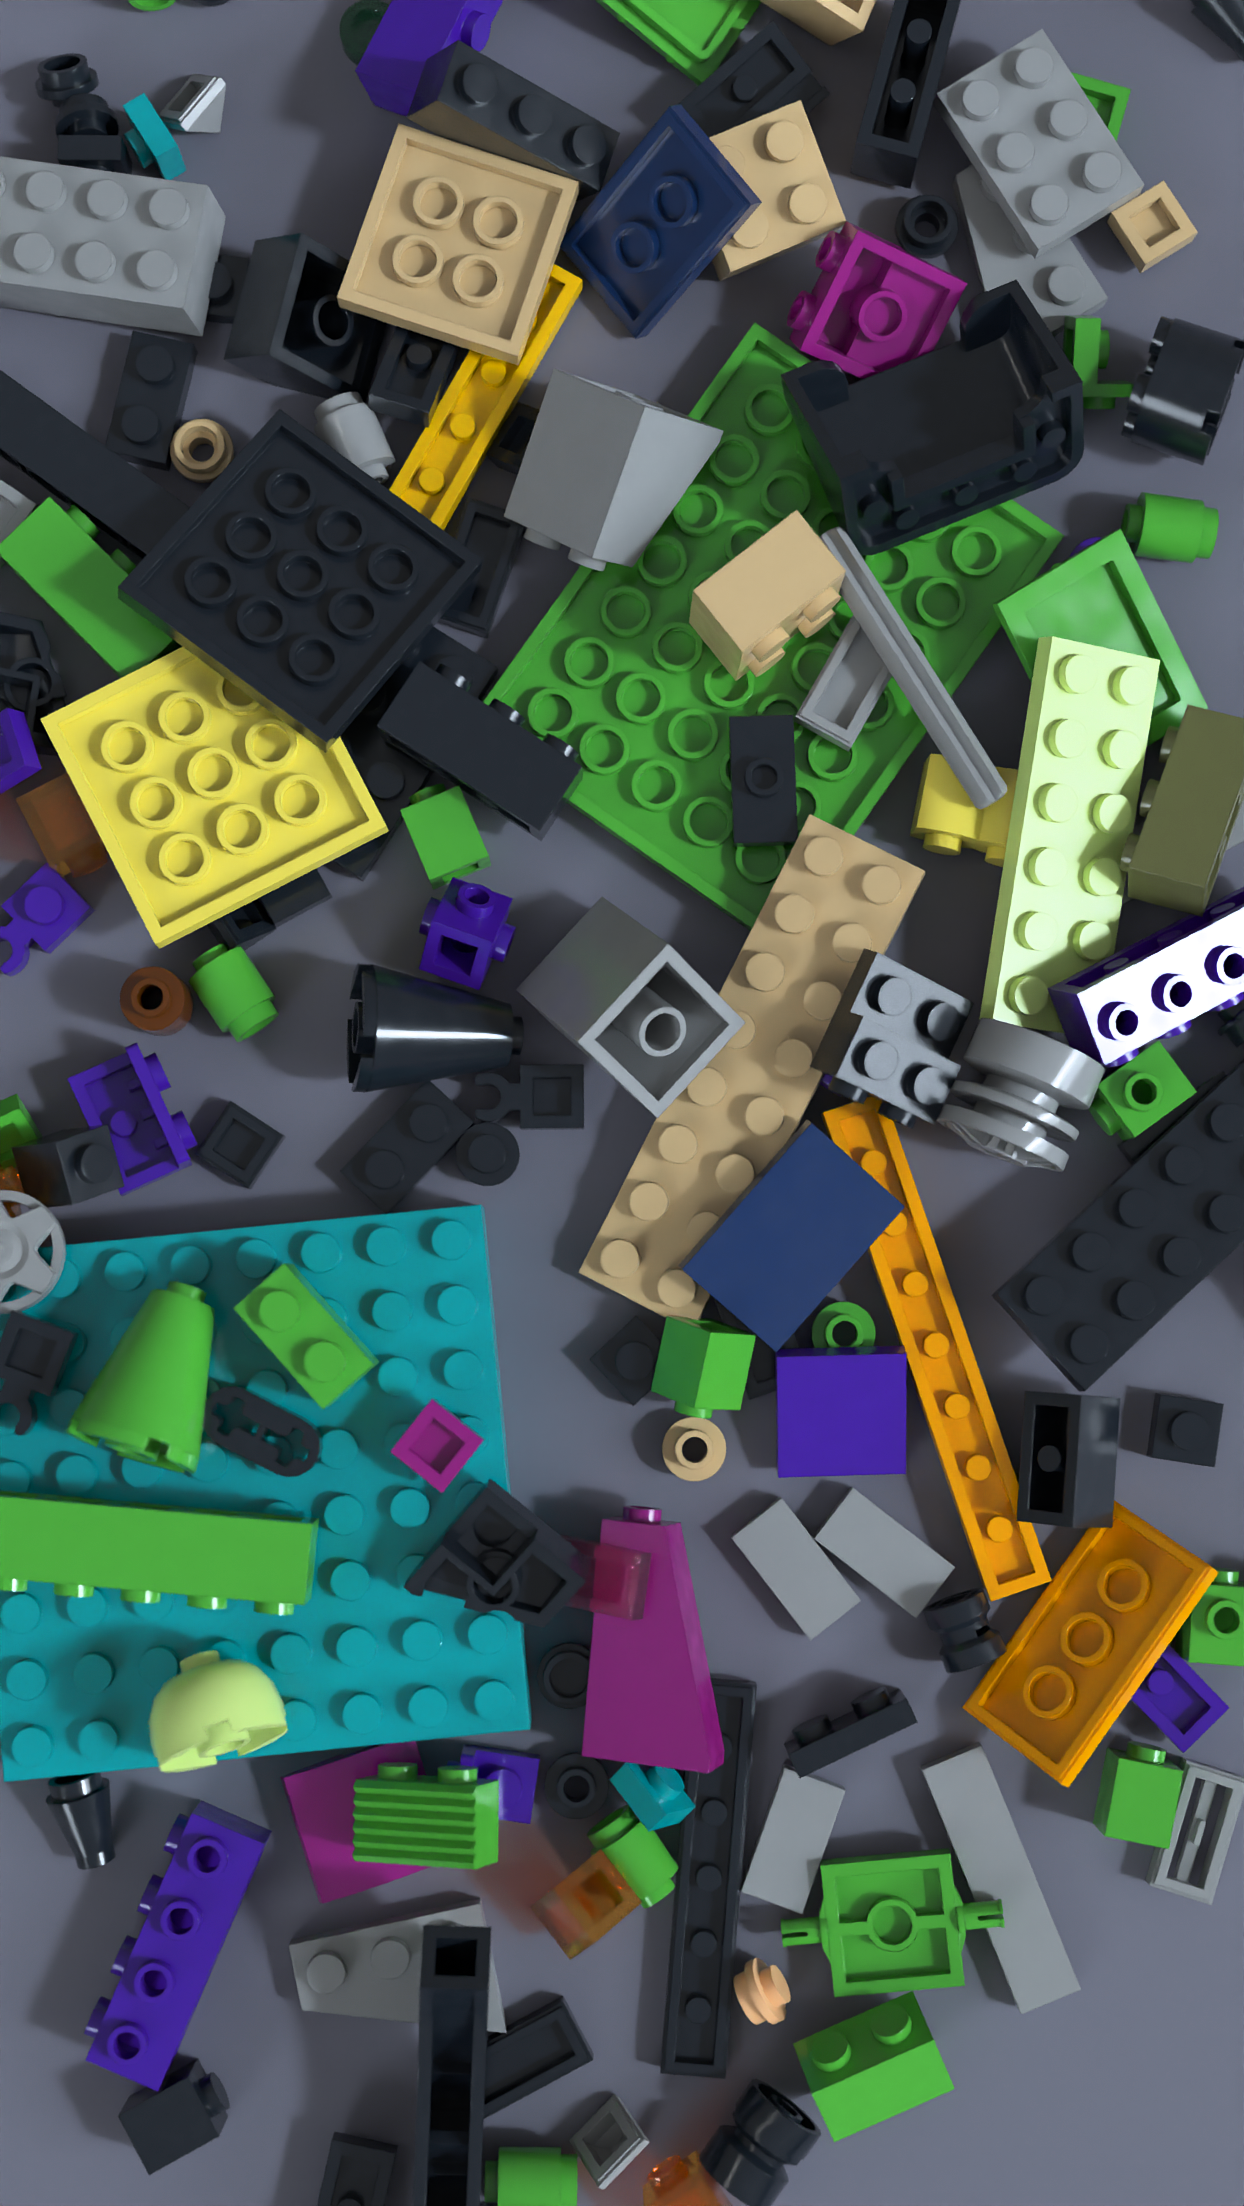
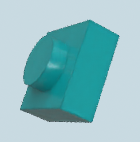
M145 93L124 104L123 108L132 128L124 133V137L141 166L146 168L153 163L162 178L172 180L185 172L187 169L177 143Z
M626 1762L609 1779L648 1832L680 1823L696 1807L684 1791V1782L681 1776L673 1768Z

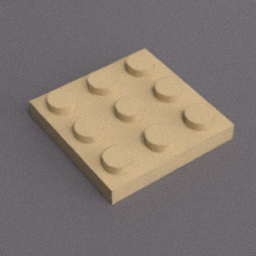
M398 123L337 295L339 307L519 366L579 194V181Z

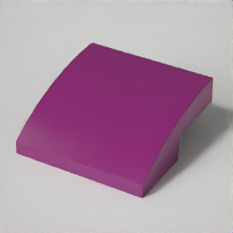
M416 1741L372 1745L349 1755H336L280 1777L320 1903L347 1897L432 1867L355 1861L352 1856L355 1849L352 1842L355 1832L352 1827L355 1823L353 1812L356 1806L353 1799L356 1792L353 1786L356 1779L378 1774V1764L390 1762L418 1764V1775L426 1776Z

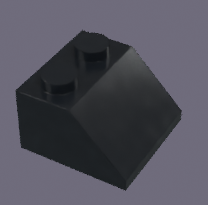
M303 233L255 240L224 360L274 386L326 399L346 392H358L363 403H366L386 322L339 307L337 295L349 264V260Z

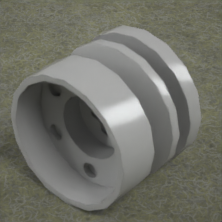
M979 1019L962 1059L973 1069L985 1075V1081L983 1084L955 1080L950 1092L955 1097L973 1106V1110L945 1104L940 1111L937 1121L944 1127L957 1133L968 1145L997 1159L1021 1167H1040L1056 1172L1064 1171L1069 1155L1044 1139L1047 1136L1066 1142L1076 1141L1079 1131L1068 1121L1056 1115V1110L1058 1106L1078 1110L1089 1109L1105 1069L1100 1063L1089 1056L1037 1032L996 1019Z

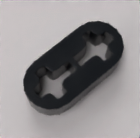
M241 1386L221 1388L212 1393L206 1400L203 1428L208 1437L217 1444L284 1477L300 1476L312 1469L319 1461L323 1450L322 1436L317 1426L307 1418L251 1389ZM237 1398L244 1401L245 1405L242 1413L247 1418L261 1424L257 1432L254 1433L240 1426L235 1427L230 1434L224 1432L221 1429L224 1418L216 1413L218 1405H230ZM295 1428L301 1430L304 1433L301 1444L309 1449L308 1457L306 1459L295 1457L289 1464L282 1462L279 1459L282 1454V1448L264 1438L269 1429L284 1436L290 1435Z

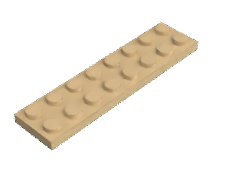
M809 814L719 993V996L746 1023L668 1108L656 1118L578 1273L665 1318L667 1316H677L698 1320L701 1317L712 1295L678 1265L793 1136L824 1073L810 1067L859 958L864 948L882 955L885 954L926 874L925 870Z

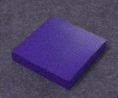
M904 1345L799 1348L775 1351L776 1468L778 1478L906 1474L907 1353Z

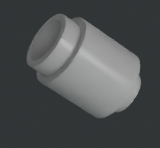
M358 392L342 393L321 403L314 410V416L317 420V424L314 427L316 436L380 484L385 483L389 478L387 471L394 466L395 458L375 412L369 409V403H363Z

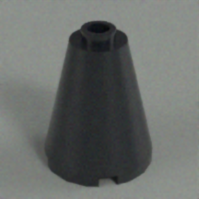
M357 964L353 974L350 999L362 1000V1002L355 1003L353 1019H348L347 1072L349 1083H353L351 1089L353 1092H371L508 1066L511 1054L520 1055L524 1038L522 1017L513 1016L510 1003L374 964Z

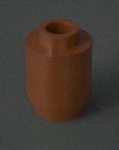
M149 966L136 970L125 980L120 992V1006L127 1020L139 1029L154 1036H169L179 1032L189 1022L193 1013L194 1001L189 987L172 972L161 967ZM160 988L163 993L161 1005L154 1010H146L147 998L153 991Z

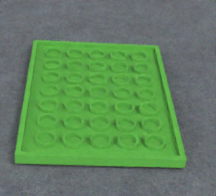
M755 322L688 415L723 430L720 443L634 566L629 567L607 562L604 571H598L580 565L483 701L488 706L493 698L502 701L524 717L525 722L521 727L541 740L544 739L547 733L552 734L575 749L579 754L575 762L583 767V779L567 804L749 931H751L794 845L733 847L729 717L793 715L794 720L853 616L851 609L839 592L838 594L841 596V599L832 608L836 614L825 626L808 638H805L801 632H798L782 646L786 653L774 666L758 677H755L750 670L737 681H735L689 623L693 590L797 510L818 537L828 530L839 526L784 398L781 374L812 361ZM1009 500L884 552L870 556H861L950 697H952L1002 626L992 604L1035 579L1062 541L1064 535L1014 500ZM891 676L849 752L794 722L798 836L809 814L854 836L927 733L925 726L893 676Z

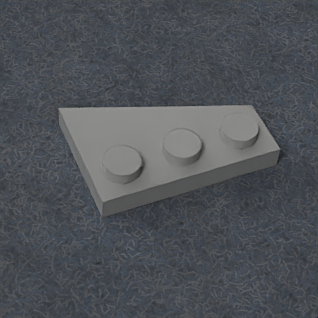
M972 164L955 175L952 185L970 256H974L982 292L1017 279L1054 337L1064 331L1065 315H1091L1104 307L1108 296L1070 238L1034 259L974 165Z
M481 1898L291 1939L289 1950L301 2010L419 2023L423 1925L487 1927ZM491 1950L487 2031L506 2033L507 2023Z

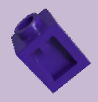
M464 1744L460 1761L448 1760L447 1766L477 1767V1779L499 1780V1820L531 1823L540 1762L539 1754Z

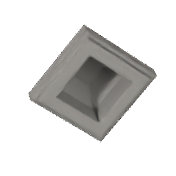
M192 74L160 112L159 117L166 128L189 132L220 133L226 83L221 77Z
M613 2094L569 2140L596 2185L602 2190L650 2143L621 2098L616 2094Z

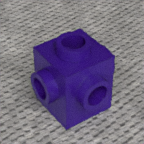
M453 877L442 900L431 897L425 909L419 933L426 935L427 939L419 969L480 990L493 959L504 963L510 950L516 926L507 924L506 921L513 898L491 891L483 885L468 883Z

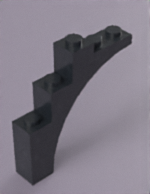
M423 1925L419 1988L418 2077L412 2206H480L491 1927Z

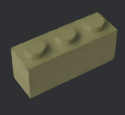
M1188 704L1180 727L1170 725L1166 731L1159 756V762L1166 765L1160 781L1150 779L1147 783L1139 813L1140 816L1146 817L1140 835L1129 834L1123 849L1120 870L1128 872V897L1203 917L1244 800V718Z

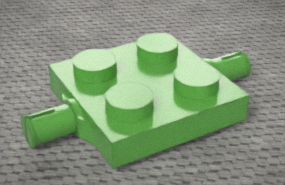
M949 1848L823 1859L820 1862L823 1898L819 1909V1916L781 1919L783 1948L794 1945L822 1943L823 1950L831 1964L834 1997L965 1986L961 1952L966 1938V1930L994 1927L1005 1928L1001 1899L962 1903L961 1896L953 1881Z

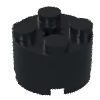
M1161 316L1148 353L1151 355L1144 374H1138L1126 408L1129 412L1121 436L1130 438L1132 443L1203 466L1230 400L1231 390L1235 381L1234 376L1236 373L1239 374L1244 360V340L1178 318L1173 320Z

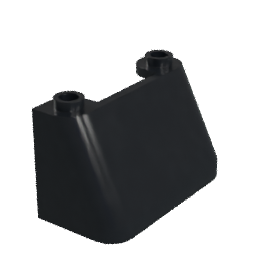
M1017 279L982 292L970 301L960 320L961 340L850 385H848V381L840 366L833 361L827 360L809 362L799 368L781 374L784 398L839 526L845 529L860 555L870 556L884 552L1056 482L1067 476L1082 459L1084 452L1083 381Z

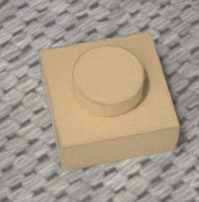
M1164 180L1111 212L1107 221L1140 273L1191 243L1197 234L1196 228Z

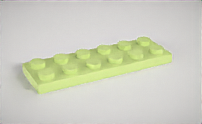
M1054 636L1040 637L1038 639L979 1019H996L1020 1027L1064 1033L1047 988L1114 954L1127 872L1120 870V861L1127 838L1134 830L1160 660Z

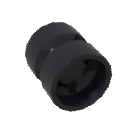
M753 2079L735 2104L736 2108L732 2115L737 2126H719L700 2153L699 2161L717 2183L747 2206H772L789 2181L784 2164L797 2166L800 2160L805 2159L821 2136V2131L816 2123L791 2099L769 2084Z

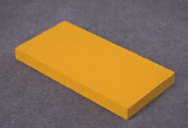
M1114 1500L1113 1526L1087 1529L1006 1644L1007 1651L994 1661L962 1708L1048 1775L1068 1788L1219 1572Z

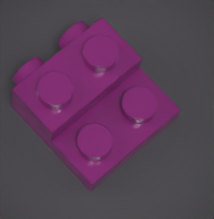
M846 221L840 234L833 230L830 231L818 250L815 265L822 269L812 292L809 293L802 290L790 308L787 325L793 328L789 339L799 350L821 360L833 361L842 370L865 379L932 352L967 283L961 278L906 252L901 247Z

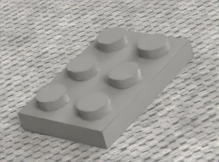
M1043 29L936 94L934 106L1034 259L1140 195L1145 185Z

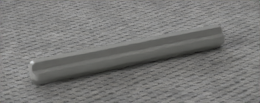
M838 526L823 533L819 538L846 570L839 590L840 594L969 798L978 809L986 808L997 802L1007 793L1006 783L844 528Z

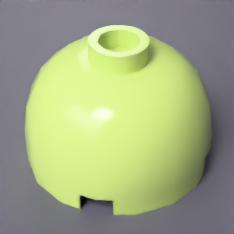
M206 1651L182 1660L179 1663L182 1673L164 1683L154 1698L149 1718L150 1740L154 1757H157L159 1767L165 1773L183 1772L218 1764L216 1756L236 1749L239 1756L245 1755L274 1742L288 1731L285 1708L274 1682L259 1667L244 1660L228 1659L221 1661L218 1651Z

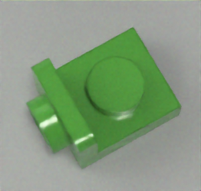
M1065 315L1063 352L1083 381V408L1114 409L1116 397H1130L1134 384L1124 380H1098V369H1106L1108 365L1110 351L1108 330H1101V318Z

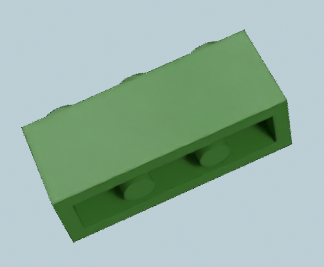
M49 496L0 543V557L120 678L183 647L118 599V586L134 570L135 564L118 548L109 556L93 540L100 531L89 518L74 504L65 512Z

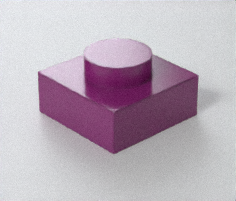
M432 1398L390 1452L443 1493L484 1441V1438Z

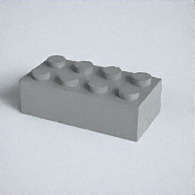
M0 156V307L203 337L210 301L208 296L215 262L218 260L226 216L208 185Z

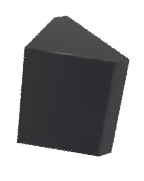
M258 899L207 924L219 944L224 943L228 950L242 947L245 951L277 929Z

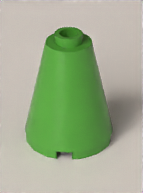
M169 1281L166 1290L152 1289L71 1416L66 1433L96 1448L100 1438L106 1439L105 1445L116 1450V1455L173 1472L184 1473V1470L194 1474L200 1459L215 1309L204 1303L207 1293L196 1287L176 1281Z

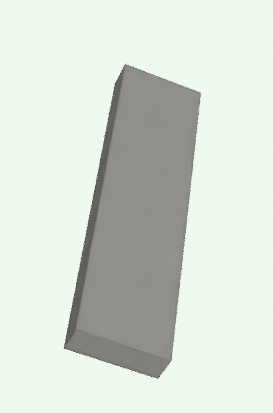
M977 1742L921 1765V1771L974 1902L1002 1900L1005 1928L994 1927L985 1929L1020 2013L1024 2014L1081 1990L982 1745Z

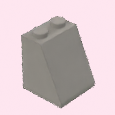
M554 368L504 517L527 527L524 538L533 543L554 550H560L561 544L570 547L568 559L585 567L604 571L607 562L633 567L720 443L724 431L637 394Z
M601 897L516 989L557 1030L657 1118L746 1023L667 942L604 897Z

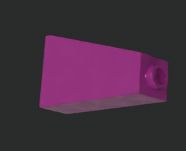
M626 1505L623 1506V1516L619 1515L602 1519L582 1756L710 1773L724 1764L725 1750L681 1522L661 1520L662 1509Z

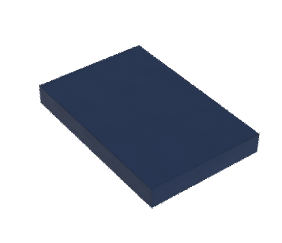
M681 104L672 105L663 113L564 235L560 248L633 337L638 339L649 334L762 201Z
M806 1120L678 1266L777 1352L905 1206L812 1122Z

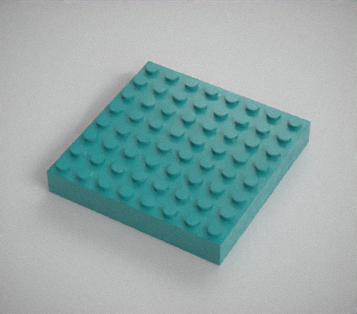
M461 1206L66 1245L64 1268L53 1290L39 1303L21 1312L79 1333L55 1396H47L36 1391L33 1400L37 1406L38 1416L36 1424L30 1433L24 1436L14 1434L20 1419L19 1410L11 1403H6L1 1407L0 1490L319 1518L312 1598L305 1605H294V1613L292 1615H272L254 1612V1601L228 1599L227 1608L204 1609L187 1606V1595L161 1593L159 1603H136L120 1600L121 1589L95 1587L94 1596L56 1595L53 1594L54 1583L28 1581L26 1591L0 1590V1741L4 1782L159 1767L157 1757H154L149 1731V1718L154 1698L164 1683L182 1673L179 1665L182 1660L206 1651H218L221 1661L241 1659L259 1667L276 1686L285 1708V1719L288 1727L286 1734L266 1746L242 1756L238 1755L236 1749L216 1756L217 1761L530 1730L532 1709L524 1624L515 1621L511 1615L504 1611L494 1610L483 1613L464 1608L466 1600L424 1590L422 1597L412 1595L403 1587L421 1560L490 1478L511 1495L484 1206ZM53 1246L39 1247V1255L50 1266ZM283 1263L294 1264L380 1361L338 1400L325 1409H322L233 1309ZM169 1281H176L206 1292L207 1296L204 1303L215 1309L206 1400L212 1393L224 1387L241 1386L251 1389L307 1418L316 1425L322 1436L323 1450L319 1461L312 1469L300 1476L284 1477L217 1444L208 1437L203 1428L199 1463L196 1472L191 1474L184 1470V1473L173 1472L116 1455V1450L105 1445L106 1439L100 1438L96 1448L71 1437L66 1433V1429L71 1416L151 1290H166ZM12 1285L2 1302L20 1299L32 1291L19 1285ZM0 1314V1340L10 1314ZM0 1378V1391L5 1383V1379ZM239 1398L230 1405L219 1404L216 1413L224 1418L221 1429L228 1434L238 1426L245 1427L256 1433L261 1424L247 1418L242 1413L245 1402ZM432 1398L484 1438V1441L443 1493L390 1452ZM295 1428L287 1436L280 1435L270 1429L267 1431L264 1438L282 1448V1454L279 1458L282 1462L289 1464L295 1457H302L304 1459L308 1457L309 1449L301 1444L304 1436L301 1430Z

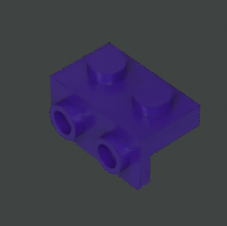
M137 1042L125 1047L126 1053L67 1078L88 1125H108L124 1182V1187L118 1188L121 1196H125L191 1166L192 1163L186 1150L198 1145L183 1111L181 1110L170 1115L160 1092L171 1088L156 1053L154 1052L143 1057Z

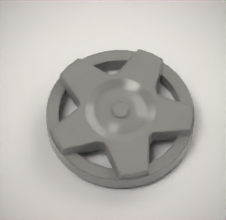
M0 1190V1314H11L12 1310L23 1311L36 1305L53 1290L64 1268L66 1243L58 1220L44 1204L21 1192ZM2 1202L19 1203L32 1210L17 1217H11ZM49 1235H51L53 1244L50 1266L38 1253L39 1246ZM12 1285H19L32 1291L20 1299L2 1302Z

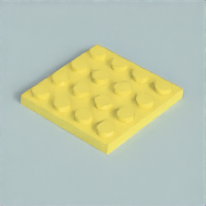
M184 647L40 719L149 934L159 949L389 831L340 737L325 753Z

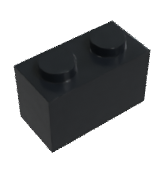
M1025 1391L1016 1521L1071 1528H1107L1113 1526L1120 1398Z

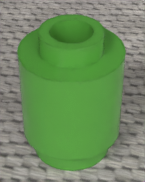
M1142 492L1136 504L1128 503L1122 517L1121 530L1127 542H1130V549L1134 556L1193 563L1195 558H1210L1217 538L1219 513L1217 508L1205 507L1203 500Z
M222 943L209 949L192 963L197 972L189 979V984L223 1033L230 1031L237 1042L256 1034L279 1016V1012L272 1003L276 996L242 947L228 950L225 944Z
M629 1805L622 1806L613 1811L589 1830L586 1836L594 1846L590 1853L626 1906L639 1902L644 1909L662 1900L674 1889L675 1884L671 1877L677 1872L678 1865L654 1830L648 1832Z
M499 2146L498 2160L485 2161V2203H498V2206H577V2154H561V2147Z

